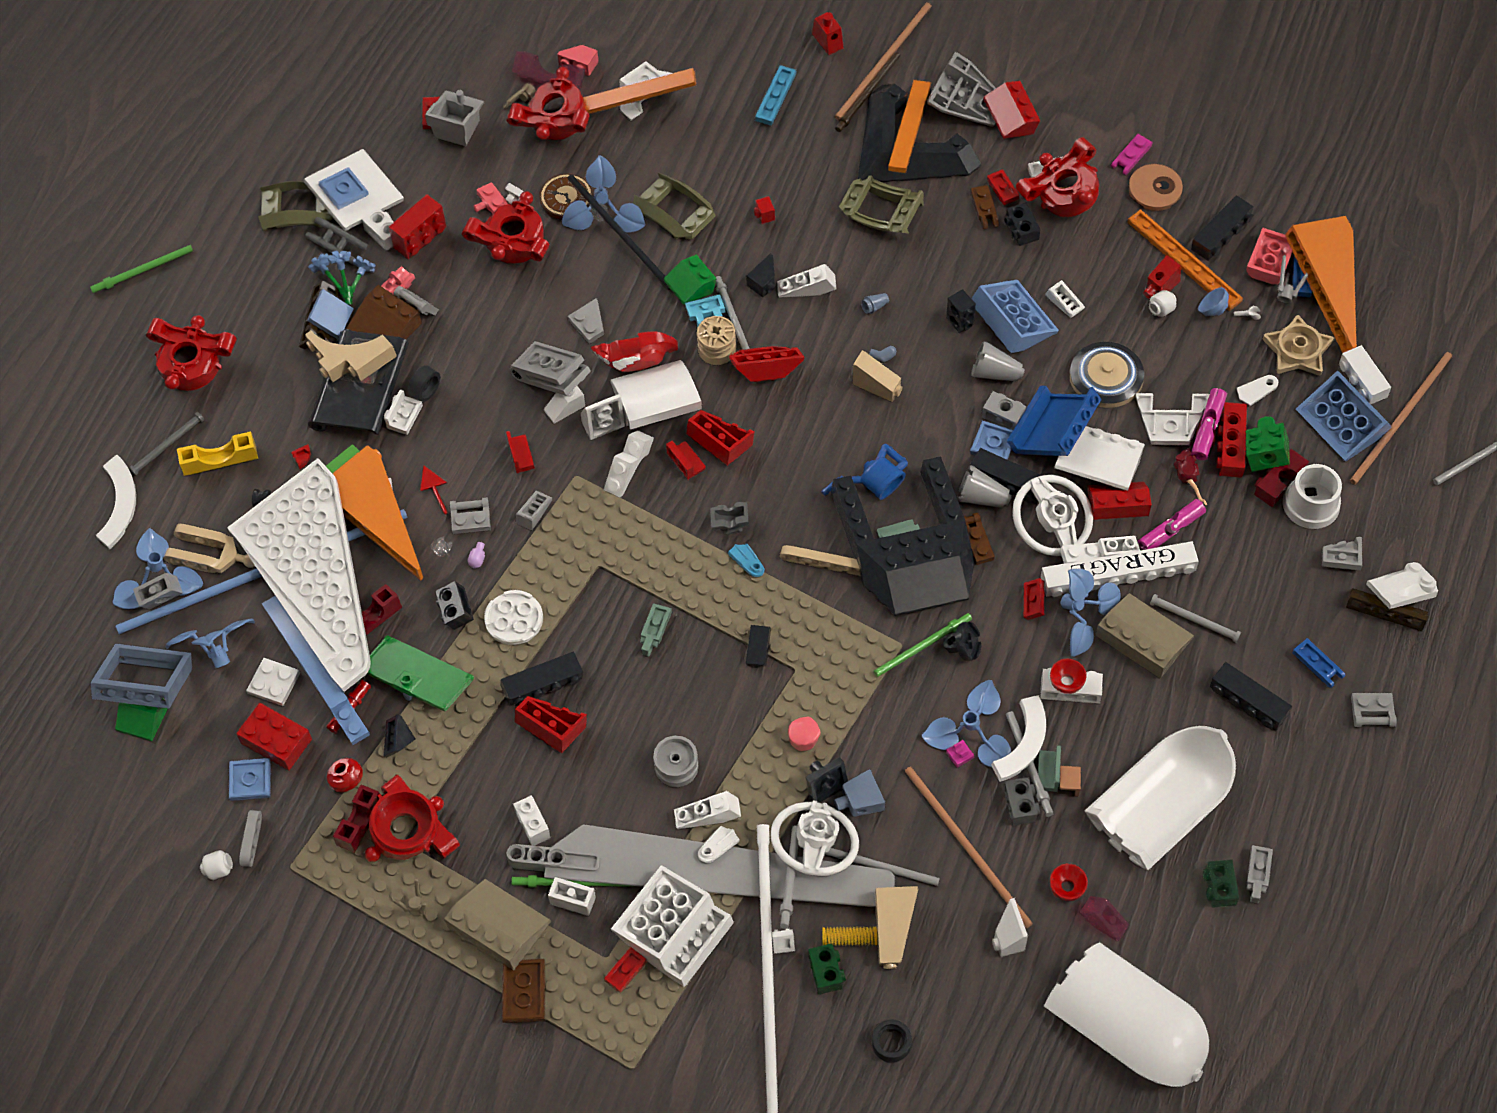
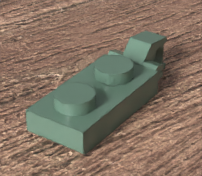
M653 603L641 633L642 655L650 656L653 647L657 648L658 644H660L671 616L672 608Z

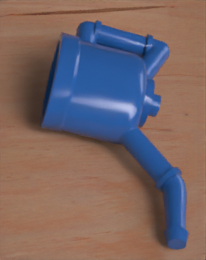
M883 444L876 460L866 462L863 474L861 476H852L854 484L862 483L876 497L882 500L892 494L902 483L906 475L902 470L908 465L905 457L898 454L891 446ZM888 454L898 465H893L885 456ZM832 482L821 491L824 496L831 492Z

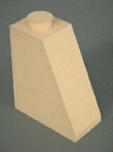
M861 351L853 364V385L892 402L895 396L898 397L902 391L901 378L872 356Z

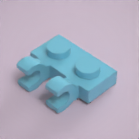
M720 294L685 303L690 321L696 320L697 327L704 318L722 316L721 313H725V307Z

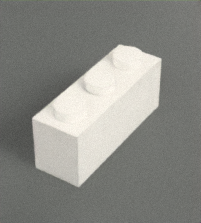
M1362 345L1342 353L1339 362L1341 370L1348 375L1351 384L1357 388L1359 393L1370 404L1388 397L1391 386Z
M1051 668L1043 669L1040 699L1100 704L1103 674L1095 671L1086 672L1087 678L1084 686L1075 693L1065 694L1056 690L1051 684ZM1066 676L1061 679L1065 685L1073 683L1070 677Z

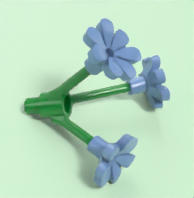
M333 251V255L330 256L328 254H321L318 259L314 257L311 260L312 264L308 268L313 273L321 270L323 274H326L338 288L342 298L345 299V303L348 305H353V293L360 277L364 275L365 271L373 273L376 266L374 263H369L366 259L363 261L360 256H357L356 259L354 258L353 263L359 269L353 285L347 286L344 262L349 261L351 252L341 251L339 254L338 251ZM329 263L337 264L341 273L343 287L330 274L327 267Z

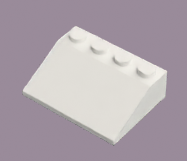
M1086 426L1070 454L1058 457L1055 468L1128 491L1139 465L1145 444L1137 440L1123 438L1118 434L1103 432L1101 429Z

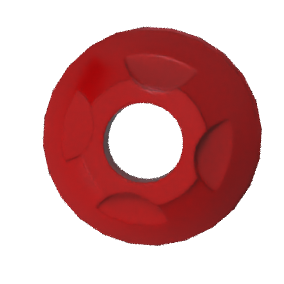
M1073 659L1057 661L1050 671L1051 684L1056 690L1065 694L1079 691L1084 686L1087 678L1083 665ZM1067 676L1072 678L1073 683L1065 685L1061 679Z
M352 758L337 760L327 772L328 784L337 792L352 790L360 783L363 777L361 765ZM346 766L342 773H336L338 767Z
M1060 865L1051 874V890L1061 900H1077L1087 889V876L1076 865ZM1066 881L1071 882L1074 889L1072 891H1065L1062 888V883Z

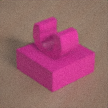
M964 740L946 749L947 755L957 768L974 759V754Z

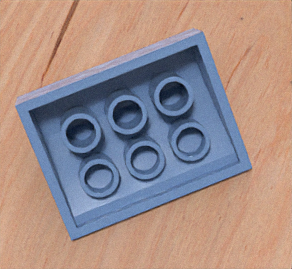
M1018 280L979 286L972 297V300L976 303L975 310L979 312L1011 353L1024 351L1059 331Z
M1339 371L1335 372L1296 408L1305 420L1345 461H1348L1379 440L1392 428L1382 415Z

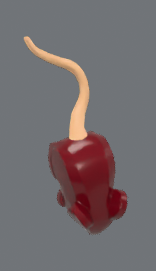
M1188 448L1176 456L1174 467L1177 469L1178 478L1184 483H1189L1196 492L1198 499L1207 505L1206 501L1201 498L1199 490L1194 483L1197 482L1199 468L1198 464H1195L1196 456H1191V450Z

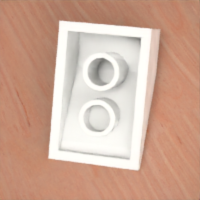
M620 394L585 407L581 412L582 424L590 440L625 427Z

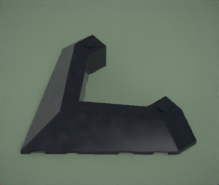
M886 84L870 94L858 179H861V181L867 179L868 176H872L873 179L882 183L924 180L927 177L935 176L937 178H950L951 175L961 174L963 177L971 175L981 167V163L970 143L956 133L945 143L915 142L906 173L888 171L895 145V115L906 107L907 93L896 84Z

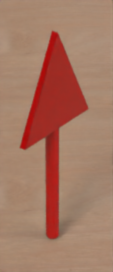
M424 466L420 491L432 488L443 513L446 515L447 510L436 486L446 484L447 482Z

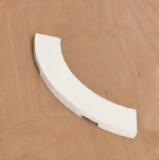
M118 455L103 465L104 470L114 482L116 501L109 521L96 535L97 539L109 550L124 535L125 529L133 518L136 506V489L132 475Z
M1039 695L1021 699L1019 704L1022 708L1026 725L1023 739L1012 753L993 761L991 765L1000 782L1019 774L1033 762L1041 749L1046 732V717Z

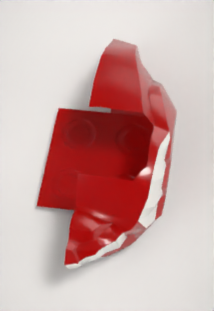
M661 332L638 333L639 337L624 340L617 339L610 344L595 345L591 349L609 367L622 372H630L658 365L663 360L666 352L671 353L678 350V341L672 336Z

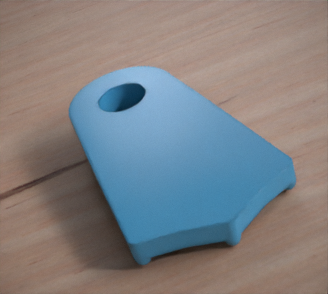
M735 544L728 551V555L749 575L760 577L764 574L765 569L748 544Z

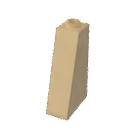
M918 886L875 889L879 966L884 965V969H895L896 965L901 963Z

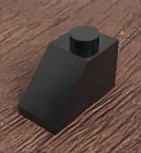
M771 253L747 275V286L762 297L767 293H771L775 288L774 259Z

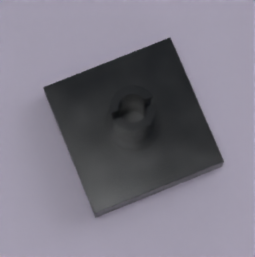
M840 757L825 766H822L820 761H814L809 767L813 773L806 776L811 801H817V803H821L841 791L842 785L848 782L845 764Z

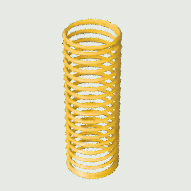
M823 927L822 944L824 945L825 939V945H827L828 935V944H830L831 938V943L833 944L835 939L836 946L838 935V945L840 946L841 936V944L843 946L845 940L846 946L848 935V945H850L851 934L852 946L854 940L855 946L857 945V936L858 945H860L861 932L862 946L863 938L865 945H867V936L868 945H870L871 932V945H873V936L875 945H877V927H869V930L866 927V933L865 927L863 929L859 927V930L856 927V933L855 927H853V930L851 927L849 930L846 927V933L845 927H843V931L841 927L839 929L836 927V932L835 927H833V933L831 927L830 929L827 927L826 932L825 927Z

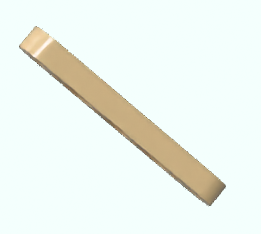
M788 545L783 546L781 549L780 558L784 561L804 565L808 563L809 566L828 567L829 570L847 571L849 574L861 576L857 559Z

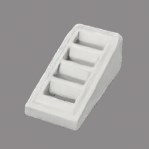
M1062 280L1051 287L1045 294L1070 318L1085 308ZM1075 305L1077 308L1072 311L1070 308Z

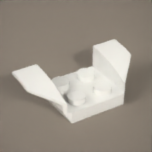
M644 62L620 79V87L672 73L658 71L649 63ZM645 99L621 105L620 111L632 120L643 112L641 102Z

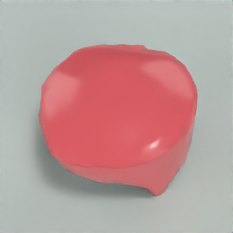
M802 717L794 720L788 728L789 741L798 751L812 749L820 736L818 724L811 717Z

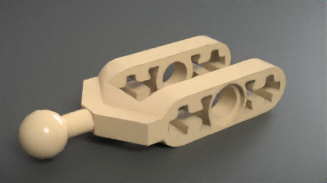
M177 524L174 536L184 541L221 548L223 551L220 559L175 548H168L164 555V560L170 564L209 573H222L236 561L243 562L248 568L255 567L248 554L242 555L237 553L233 537L221 532L186 524Z

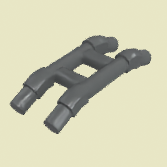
M316 217L315 223L327 229L324 237L320 238L311 232L306 233L307 239L330 252L338 251L339 254L343 251L347 242L363 251L368 246L358 238L320 217ZM333 234L341 237L337 246L329 243ZM351 256L347 262L356 266L353 263L354 257Z

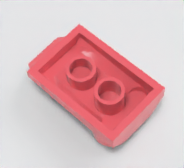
M1262 228L1246 269L1250 277L1270 284L1280 283L1283 255L1286 256V270L1293 252L1285 235Z

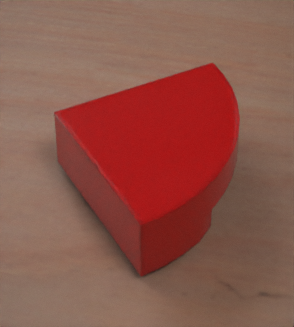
M308 444L291 452L299 469L303 468L310 460L311 452Z

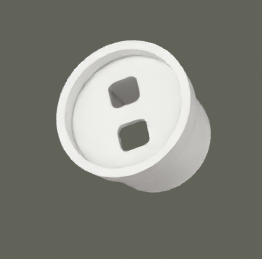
M1312 464L1302 468L1283 496V508L1287 516L1297 525L1309 529H1319L1333 523L1338 517L1341 505L1342 483L1340 477L1333 469L1321 464ZM1305 488H1316L1317 496H1306Z

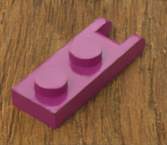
M1137 134L1112 162L1111 167L1115 168L1119 164L1125 168L1123 174L1127 175L1152 147V142Z

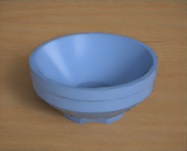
M1219 287L1209 292L1200 302L1199 311L1204 316L1221 315L1228 307L1229 294L1227 290Z

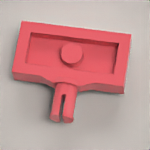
M492 182L476 189L477 195L482 201L473 206L476 212L486 208L494 214L498 207L509 204Z

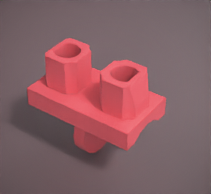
M401 266L396 272L392 271L389 274L390 278L381 287L394 294L398 286L407 289L415 279V275L407 272Z

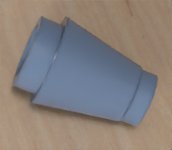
M886 293L867 296L861 301L862 309L867 314H873L889 303V297Z

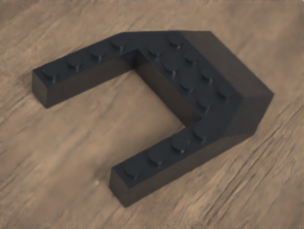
M941 456L923 460L920 471L940 524L937 526L874 539L852 476L833 479L831 493L854 558L857 559L864 586L869 592L872 591L878 597V600L883 605H886L895 616L969 599L975 561L966 521Z

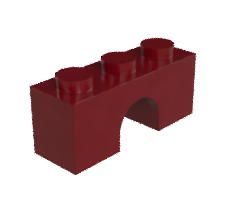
M1292 449L1289 450V465L1269 468L1266 472L1267 475L1264 478L1260 477L1255 483L1256 490L1254 495L1272 508L1284 496L1287 487L1279 479L1287 478L1293 482L1298 472L1309 465L1310 461Z
M387 584L371 595V605L362 612L366 635L402 608L398 595Z
M362 784L360 785L352 800L353 808L348 820L342 819L333 835L336 846L353 853L356 852L369 827L370 814L379 800V791Z

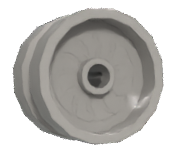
M670 736L658 743L654 750L653 759L656 775L659 780L670 787L685 786L693 781L698 773L699 766L695 745L683 736Z

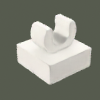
M509 183L505 188L510 193L506 200L509 204H512L513 201L519 200L520 194L524 191Z
M787 928L784 931L775 930L772 932L774 954L795 951L793 929L789 930Z

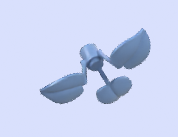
M599 155L586 172L588 184L596 188L593 193L594 198L600 205L608 203L617 214L614 220L625 232L640 230L645 226L642 211L637 205L627 203L622 205L618 211L608 199L607 190L603 187L609 188L614 185L616 173L610 162ZM582 200L571 203L563 214L562 224L576 230L588 228L593 221V214L589 211L592 209V206L590 205L587 208L586 203Z
M151 528L142 535L136 548L138 558L142 561H147L148 565L142 584L146 583L149 571L158 572L164 569L166 573L171 574L166 564H163V558L169 545L163 537L155 533ZM181 566L174 569L172 575L177 576L183 592L180 595L191 594L203 586L201 577L191 568ZM132 580L120 583L115 590L113 604L122 609L138 608L139 604L133 589L138 587L139 584Z
M1079 568L1068 570L1070 594L1063 595L1061 599V606L1064 609L1070 610V614L1081 621L1077 622L1071 631L1070 654L1072 657L1087 651L1094 639L1093 628L1088 625L1086 626L1087 622L1076 612L1083 609L1084 603L1099 604V613L1107 615L1121 599L1120 590L1117 585L1105 583L1098 592L1099 601L1084 600L1094 587V577L1089 571Z
M253 619L236 621L222 630L209 633L200 638L195 634L197 630L184 632L167 642L166 649L171 644L181 642L187 638H194L195 640L191 643L200 645L208 654V657L212 659L215 668H218L230 662L226 653L228 651L226 635L245 623H255ZM220 634H222L223 648L221 645L215 646L213 640Z
M992 680L979 684L969 694L967 699L969 711L964 713L963 722L960 723L958 729H956L955 723L949 718L936 719L922 734L924 741L936 749L946 750L959 742L956 733H959L965 727L970 731L977 730L985 743L978 749V757L984 765L992 767L993 761L1009 755L1011 748L1005 738L1000 735H992L987 741L979 727V715L981 713L991 715L1000 707V696Z

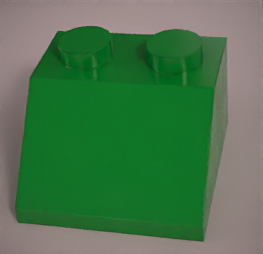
M698 255L681 260L664 278L665 283L683 305L713 294L717 280Z
M119 702L115 730L153 741L168 708Z

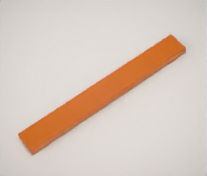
M691 68L583 97L586 103V111L591 114L696 86L695 71Z
M913 81L888 171L906 173L931 82Z
M1141 209L1128 218L1127 223L1165 256L1168 255L1180 264L1181 270L1206 292L1209 293L1219 287L1225 288L1229 294L1228 307L1226 308L1228 311H1231L1242 302L1243 297Z

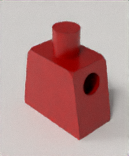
M826 12L815 18L812 35L827 54L831 55L843 49L842 29L833 18V14Z
M1167 255L1148 276L1147 288L1143 291L1145 297L1150 299L1162 290L1170 292L1180 283L1181 265Z

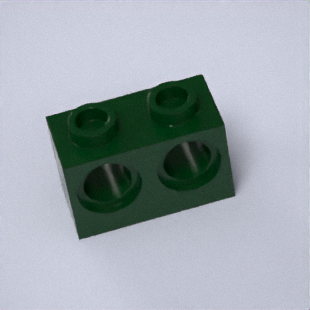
M833 943L808 949V958L818 995L843 989V982L846 981L843 969H839L840 955L838 949L834 950ZM828 956L830 960L828 962H822L820 960V957ZM832 975L836 979L834 981H827L825 977Z

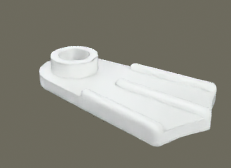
M1266 375L1238 387L1239 401L1246 403L1248 406L1253 405L1278 387V379L1273 375Z
M720 826L699 849L698 858L705 863L713 862L739 843V838L733 829Z

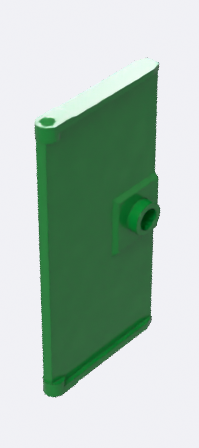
M388 635L370 654L371 665L367 672V675L444 712L448 710L474 680L473 675Z

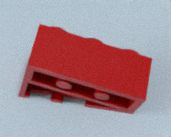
M700 410L688 420L686 434L728 466L753 445L755 431L750 429L746 431L739 428L735 423L731 425L722 421L720 417Z
M527 696L515 709V723L560 753H563L586 728L587 714L574 713L569 711L568 708L551 706V703Z

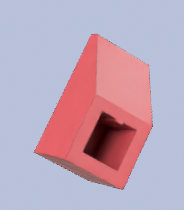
M580 45L559 51L558 62L562 67L590 76L598 63V52L595 49Z

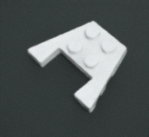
M1136 393V400L1151 445H1189L1204 414L1210 394H1192V410H1153V393Z

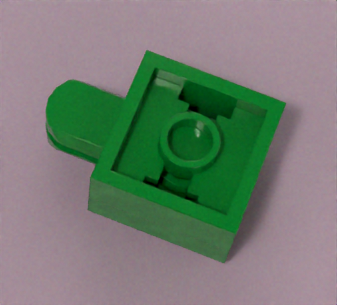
M1263 417L1258 420L1257 428L1246 430V453L1252 471L1290 464L1289 438L1284 423L1275 424L1273 417Z

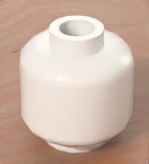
M1162 290L1153 295L1149 301L1150 311L1159 317L1166 316L1176 308V297L1167 290Z
M221 850L205 855L200 865L202 874L211 880L227 876L233 867L230 855Z

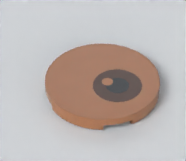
M1159 164L1140 167L1132 174L1129 182L1131 198L1144 206L1145 209L1154 211L1171 208L1180 199L1183 189L1179 175L1171 168Z

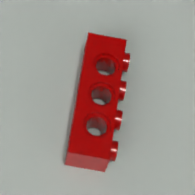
M1224 403L1219 419L1221 420V425L1218 426L1217 433L1218 436H1221V441H1218L1217 452H1220V457H1217L1216 468H1220L1219 476L1239 478L1243 476L1245 470L1247 404Z

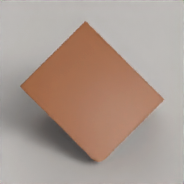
M1060 766V789L1074 790L1075 796L1079 797L1081 767Z

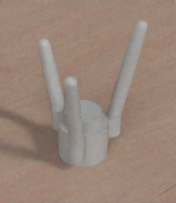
M1283 255L1277 299L1283 303H1290L1292 298L1297 297L1300 288L1308 277V273L1303 276L1296 289L1293 290V286L1288 284L1290 273L1286 274L1284 281L1286 256Z

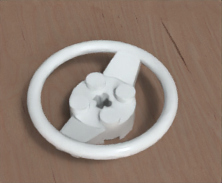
M1043 475L1031 479L1021 487L1013 504V520L1017 532L1027 545L1046 555L1062 556L1060 548L1046 547L1032 539L1022 524L1020 515L1021 503L1030 489L1039 502V505L1036 507L1039 522L1046 531H1054L1061 547L1063 545L1084 544L1093 526V513L1087 496L1075 483L1060 476ZM1049 483H1057L1067 487L1081 501L1085 511V526L1078 539L1076 538L1074 525L1078 512L1075 500L1072 496H1067L1064 493H1060L1061 491L1055 490Z
M813 801L791 805L777 815L771 827V841L778 856L787 865L805 874L827 876L839 873L851 865L858 853L859 838L854 825L843 813L828 806L827 803L822 804ZM802 810H810L808 813L801 815L796 829V835L799 840L798 844L804 848L803 864L790 857L783 849L779 840V829L782 822L789 815ZM833 816L847 829L851 839V848L847 857L840 863L831 867L820 868L824 853L828 852L834 845L839 831L838 821L835 822L831 817Z

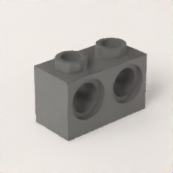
M1029 777L1005 781L1003 790L1012 826L1036 822L1037 815L1040 814L1038 802L1034 801L1035 788L1033 784H1030ZM1016 790H1022V791H1024L1025 793H1024V794H1017L1015 791H1016ZM1026 808L1029 810V812L1023 813L1020 811V809Z

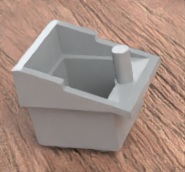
M458 90L456 93L445 91L438 101L433 103L426 112L427 125L431 126L435 138L467 146L480 121L479 110L483 106L484 101L464 96L462 90Z

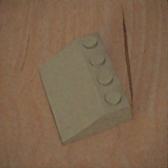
M1130 593L1107 613L1099 623L1096 632L1098 638L1160 679L1194 637V635Z
M486 879L460 899L444 918L448 929L499 962L507 965L513 971L551 922L547 917Z

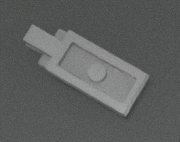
M1254 845L1251 847L1246 883L1247 890H1251L1250 902L1259 903L1261 893H1266L1269 884L1273 849Z

